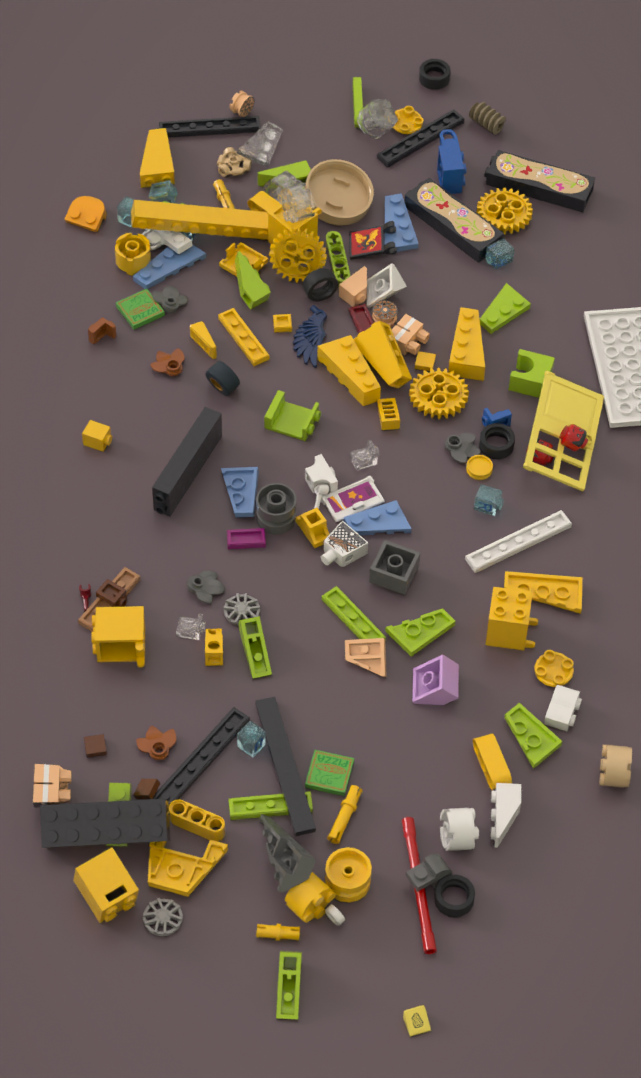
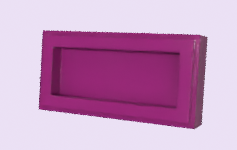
M265 528L227 530L228 549L265 548Z

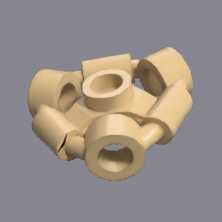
M228 147L224 150L223 155H220L218 158V172L223 177L227 175H242L243 172L250 171L252 161L243 152H237L234 148ZM242 161H244V163H243V168H242V167L240 168V167H239L240 163H241Z

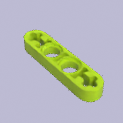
M353 77L355 128H363L361 77Z
M331 231L326 234V247L331 269L338 280L339 287L340 283L350 277V271L341 234ZM333 251H340L341 253L338 254V255H335V254H333L332 252H333ZM338 263H340V264H343L344 266L341 267V268H338V267H336L335 265L338 264Z

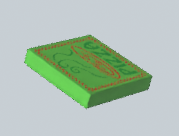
M148 289L116 302L117 309L133 330L165 316L164 310L153 299Z
M314 750L305 788L345 796L354 758Z

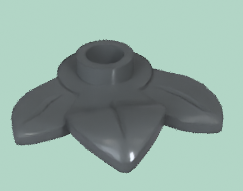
M166 286L163 292L153 291L152 293L153 299L160 303L163 310L167 313L176 312L179 306L185 305L188 301L187 296L179 295L178 289L173 286Z
M473 434L450 435L445 440V448L451 452V457L459 463L464 464L467 458L480 455L481 453L473 444L476 438Z
M202 571L199 575L189 577L187 581L188 590L196 594L197 598L204 603L211 604L212 595H219L225 592L223 584L216 580L218 574L214 571Z

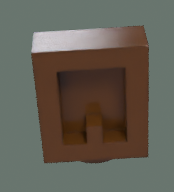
M109 579L96 591V597L112 607H125L127 604L126 589Z

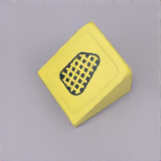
M424 1005L404 1011L403 1019L410 1037L431 1031Z

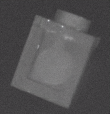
M368 440L367 447L350 452L349 457L357 471L376 465L380 453L377 445L374 446L372 440Z
M199 613L197 619L180 616L176 637L200 640L201 633H204L206 629V621H203V614Z

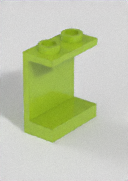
M278 390L264 417V428L306 441L308 436L312 435L314 431L315 421L318 422L320 419L319 403L315 402L312 410L285 402V392Z

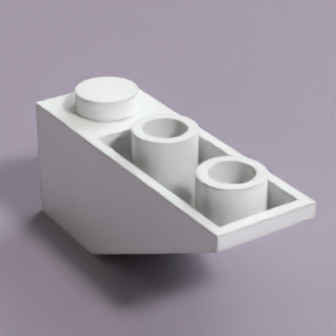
M496 783V790L491 792V803H495V809H491V821H495V827H491V839L494 840V848H498L520 812L521 784Z

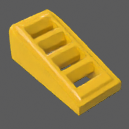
M201 321L190 325L191 338L212 359H216V345L204 322Z
M395 398L377 399L381 430L400 429V417Z

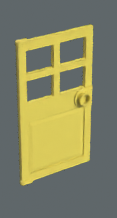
M545 371L523 468L584 491L604 396L560 378L550 371ZM575 424L587 432L586 438L588 442L584 447L583 462L563 454L564 446L561 444L559 436L566 425ZM539 430L559 438L557 451L537 443ZM535 449L555 457L553 470L532 462ZM561 460L581 468L579 481L559 473Z

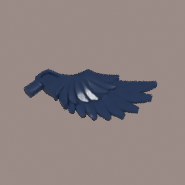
M313 305L310 311L314 314L308 320L302 321L299 329L296 330L293 350H298V358L303 354L305 365L308 364L310 359L313 367L316 368L318 345H322L323 340L327 336L323 329L327 315L322 309Z

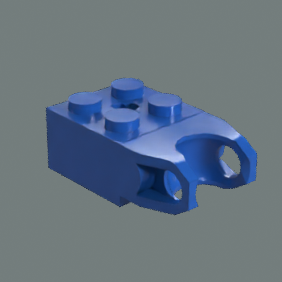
M451 129L442 130L439 138L440 146L438 148L437 161L439 184L451 194L462 193V187L465 186L464 174L467 172L466 164H463L464 153L460 151L456 133ZM449 134L453 138L444 140L443 136Z

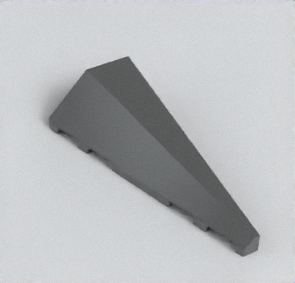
M261 814L259 822L265 828L262 834L268 840L265 845L270 864L276 869L274 879L279 881L277 890L284 893L309 879L316 859L269 816Z

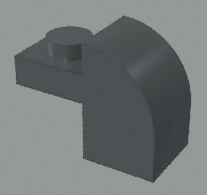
M439 854L425 857L424 862L406 871V877L417 892L429 885L436 889V885L442 878L452 875V871Z

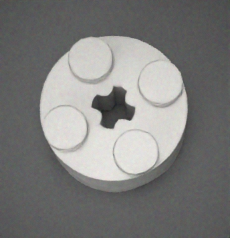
M474 808L443 809L440 815V821L444 820L443 827H440L443 848H446V851L474 849V840L479 838L478 827L474 826Z

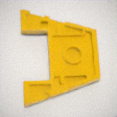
M210 840L204 856L200 858L164 848L166 841L150 842L148 885L188 897L228 851V844Z

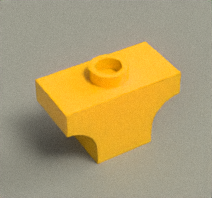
M314 508L297 516L296 523L314 549L324 545V540L329 536V531L327 529V520L319 509Z

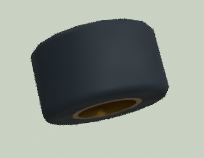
M216 361L205 373L210 384L224 396H229L240 385L238 376L222 361Z

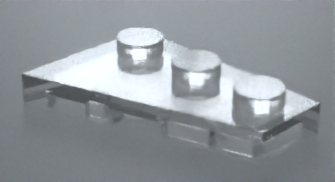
M267 121L252 138L248 139L238 149L237 154L268 167L283 128Z

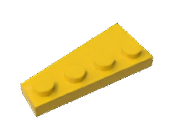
M505 571L504 588L533 592L532 600L581 614L583 577Z

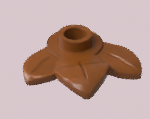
M179 348L175 349L171 355L157 351V362L151 363L150 366L156 372L177 376L183 370L182 363L185 357Z
M150 726L146 733V738L136 739L137 747L140 751L148 753L152 759L163 760L169 755V749L176 743V733L174 729H170L163 734L156 727Z

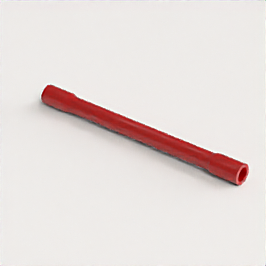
M406 817L402 819V827L412 869L421 863L416 841L414 818ZM414 888L424 953L427 955L437 952L425 888L418 892Z

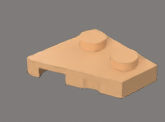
M385 638L345 640V660L382 677H386Z

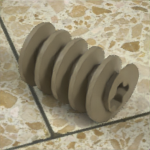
M485 102L475 103L469 111V118L474 119L475 122L494 135H497L502 130L506 122L505 116H501L499 112L496 113V110L491 109V106H487Z

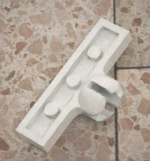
M145 229L146 231L142 234L149 240L150 250H156L165 244L180 254L193 246L192 240L181 232Z

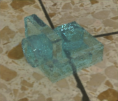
M170 180L151 185L148 197L151 201L167 198L170 203H175L177 189Z

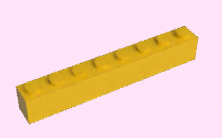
M134 200L131 209L133 228L268 240L269 212Z

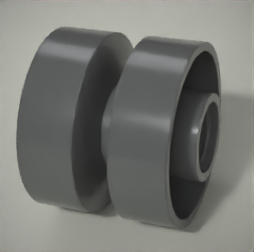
M271 483L259 490L256 497V519L259 527L265 528V532L283 534L294 527L296 523L297 499L292 488L282 483Z

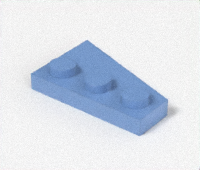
M258 467L221 468L235 517H254L259 476Z
M397 500L344 517V522L359 535H374L378 532L394 534V532L404 531V534L411 533V527Z

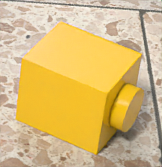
M90 420L82 432L83 445L104 452L106 446H109L112 442L113 436L111 435L110 426Z

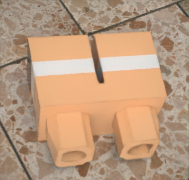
M407 314L392 329L399 349L404 356L408 352L416 355L421 346L417 341L426 344L430 333L423 329V323Z
M35 764L34 808H38L40 805L70 803L71 790L60 789V783H71L72 772L60 769V765Z

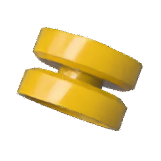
M349 847L338 849L329 856L325 867V883L336 894L335 899L350 903L360 900L367 894L371 883L372 866L370 859L364 852Z

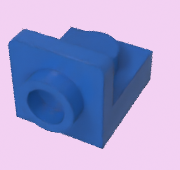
M485 408L483 410L482 423L485 427L494 423L504 424L509 427L511 426L512 413L507 409L492 415L489 409Z

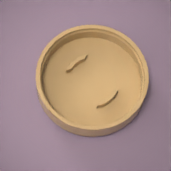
M331 159L323 161L311 169L304 184L303 195L305 196V203L312 210L318 207L322 209L321 214L318 215V218L333 225H350L358 222L367 214L373 200L374 190L370 178L360 167L345 160Z

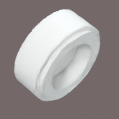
M331 904L325 909L326 915L334 924L341 925L345 921L342 913L334 905Z

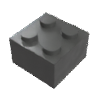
M384 540L370 568L369 582L405 595L419 568L420 552Z

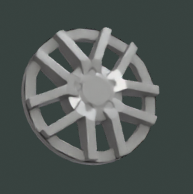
M236 593L235 596L227 599L224 605L225 618L238 626L241 618L248 619V615L251 618L260 615L258 600L247 595V593ZM239 598H244V601L240 602Z
M157 898V900L149 902L143 913V923L146 929L157 936H168L175 933L183 921L180 905L172 899ZM159 904L160 909L157 910L154 905ZM173 905L175 908L169 911L168 909ZM171 919L178 921V923L175 924L171 921ZM156 924L155 930L152 929L149 925ZM167 925L173 927V929L166 931ZM159 926H164L163 932L158 931Z

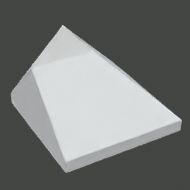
M393 263L367 279L368 308L407 287Z

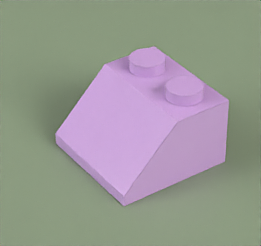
M441 655L413 668L412 702L414 704L445 705L458 699L459 664Z

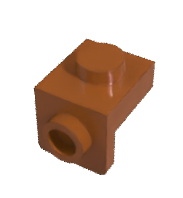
M103 317L100 318L88 329L89 342L96 344L106 334L113 339L116 338L115 324Z

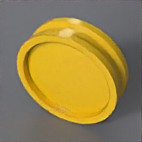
M474 455L467 461L466 471L471 478L484 480L492 474L493 463L487 456Z

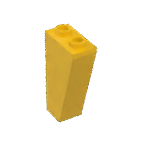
M166 128L149 130L140 169V186L143 188L175 184L174 168Z
M381 321L375 322L370 328L360 332L353 339L360 352L389 386L399 389L412 380L389 324Z

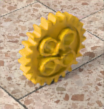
M497 188L496 192L490 190V194L484 193V197H480L476 213L497 229L503 231L504 234H506V231L512 234L513 230L519 232V228L525 229V225H529V221L532 219L533 208L532 203H529V198L524 199L525 194L519 195V191L513 193V189L506 191V188H503V191H500Z
M298 227L295 232L291 228L290 233L284 230L283 235L279 233L277 238L273 239L269 256H271L270 262L273 263V269L278 268L277 274L283 273V279L289 276V281L295 278L296 283H298L300 278L304 281L312 271L325 266L327 254H324L326 253V248L323 247L324 242H318L320 237L316 236L314 238L313 231L307 234V229L301 232L300 227ZM289 243H293L296 246L292 247L289 245ZM305 249H311L312 252H308ZM287 258V259H290L291 261L287 262V261H284V259Z
M430 368V373L424 370L423 375L417 374V379L413 378V383L410 384L409 396L410 402H413V407H418V412L424 411V416L429 413L431 418L437 415L438 419H440L441 415H444L448 419V414L454 417L455 411L461 413V408H465V404L468 403L469 390L468 384H465V379L460 380V374L454 376V371L447 373V368L443 372L440 368H437L435 372Z

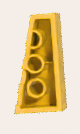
M461 307L449 360L448 373L454 371V376L460 374L461 378L484 381L485 360L479 311Z
M351 335L318 345L317 360L321 364L323 363L331 374L333 373L338 378V381L349 389V392L362 406L375 403L377 399H380L381 386Z

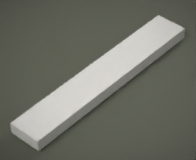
M560 510L466 555L465 560L474 573H477L571 528L572 523L564 512Z

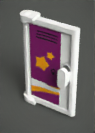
M369 475L358 482L327 495H322L321 502L324 506L326 505L337 523L344 520L346 516L384 503L385 500L375 486L373 478Z

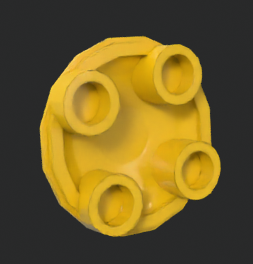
M405 106L391 113L390 124L399 133L412 134L421 129L423 118L412 106Z
M547 650L536 660L534 666L535 675L544 685L556 687V685L563 686L573 676L574 663L572 659L562 653Z

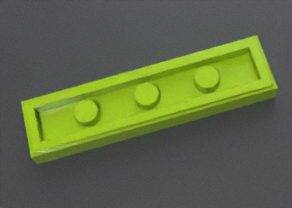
M337 586L322 595L321 600L359 639L385 638L386 641L385 635Z
M307 791L305 795L310 811L313 813L311 791ZM283 794L228 798L230 820L260 818L261 814L269 817L289 815Z

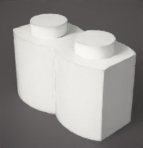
M556 685L544 724L564 731H568L569 726L573 727L576 719L574 711L575 709L579 710L582 699L579 698L580 692Z

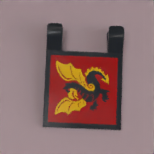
M388 221L381 226L349 231L350 260L384 253L396 254L395 242H388L384 245V233L394 234L396 232L394 221Z

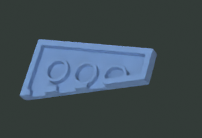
M402 194L385 196V223L394 221L396 226L394 234L385 233V244L395 242L397 252L417 249L419 243Z
M194 245L180 254L167 247L150 261L146 267L133 276V281L143 288L149 289L164 281L165 277L179 273V270L186 266L194 265L195 261L199 259L201 261L204 260L206 253Z

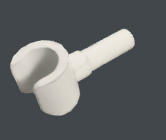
M317 485L314 490L317 496L314 508L319 509L322 495H327L329 492L328 485Z

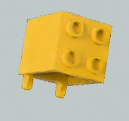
M303 194L297 197L293 195L268 213V242L273 244V239L277 238L279 233L283 235L284 230L290 233L291 228L296 232L298 227H300L301 232L307 229V234L313 231V237L315 238L318 236V215L321 214L322 209L318 207L312 210L302 202L305 199ZM289 243V245L292 247L296 246L293 243Z
M493 587L485 645L523 651L525 648L535 647L534 641L526 640L528 625H538V619L530 617L533 592Z
M144 606L96 607V615H92L93 632L91 633L93 655L97 654V662L137 661L138 667H144Z
M113 848L75 868L73 881L99 923L104 920L109 922L117 916L116 913L119 911H128L135 906L139 889ZM122 887L125 893L109 902L105 896Z

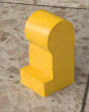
M222 628L206 629L205 666L223 665Z

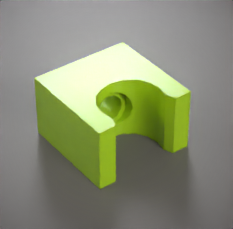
M519 349L516 368L524 370L526 373L512 371L509 390L540 398L545 371L553 373L555 358Z

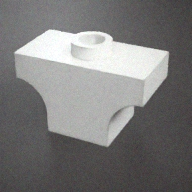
M322 454L315 456V463L305 468V481L311 491L315 493L314 489L317 485H328V493L338 490V480L335 477L334 469L328 466Z

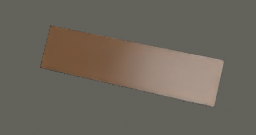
M124 567L112 582L126 589L128 595L141 580V577ZM97 598L78 619V624L92 632V615H96V607H112L100 598Z

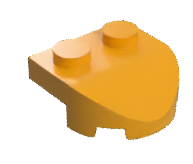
M81 196L71 203L64 220L67 223L97 232L102 220H106L107 211L101 200L90 196Z

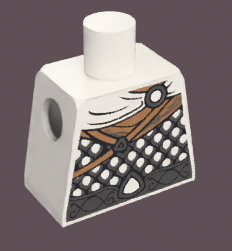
M342 521L324 540L325 553L321 556V560L325 565L335 561L339 566L345 567L368 554V542Z

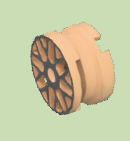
M241 90L239 94L236 93L233 96V103L230 104L229 108L233 113H238L240 117H246L253 109L255 100L253 96L247 95L246 92Z
M387 300L377 302L373 306L372 312L374 323L381 321L389 324L390 327L394 326V323L397 322V306Z

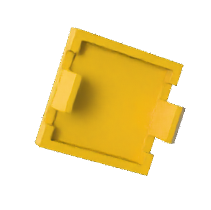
M242 242L235 249V243H233L225 250L227 257L219 262V267L237 277L235 258L239 251L248 258L249 264L257 272L268 263V258Z

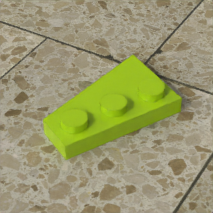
M506 283L479 319L480 325L492 334L530 309L531 303Z
M442 608L421 615L420 618L412 621H402V624L394 627L392 625L385 627V632L412 657L455 626L456 621Z
M520 703L505 714L506 722L533 769L562 746L563 741Z

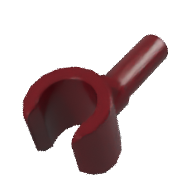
M88 584V589L86 590L82 589V585L79 586L80 596L83 598L84 611L89 608L90 584Z

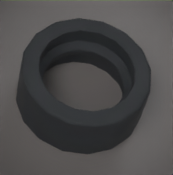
M440 59L424 61L419 69L420 83L429 89L444 88L450 81V66ZM430 71H438L444 75L440 77H431L426 73Z
M327 268L312 271L303 281L305 293L311 301L315 302L330 298L338 288V280L333 272ZM327 281L322 287L314 289L319 283Z
M494 423L487 425L481 431L479 447L485 456L492 459H503L514 450L515 434L508 426ZM491 436H501L508 441V444L495 447L490 445L486 439Z
M456 874L442 878L436 885L434 897L439 911L449 917H461L469 913L475 898V889L470 880ZM448 887H459L467 893V900L461 905H451L444 901L442 897L443 891Z

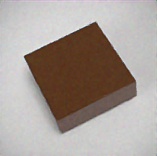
M104 734L84 737L87 758L107 755Z
M141 779L133 796L140 800L153 799L160 786V782L158 779Z

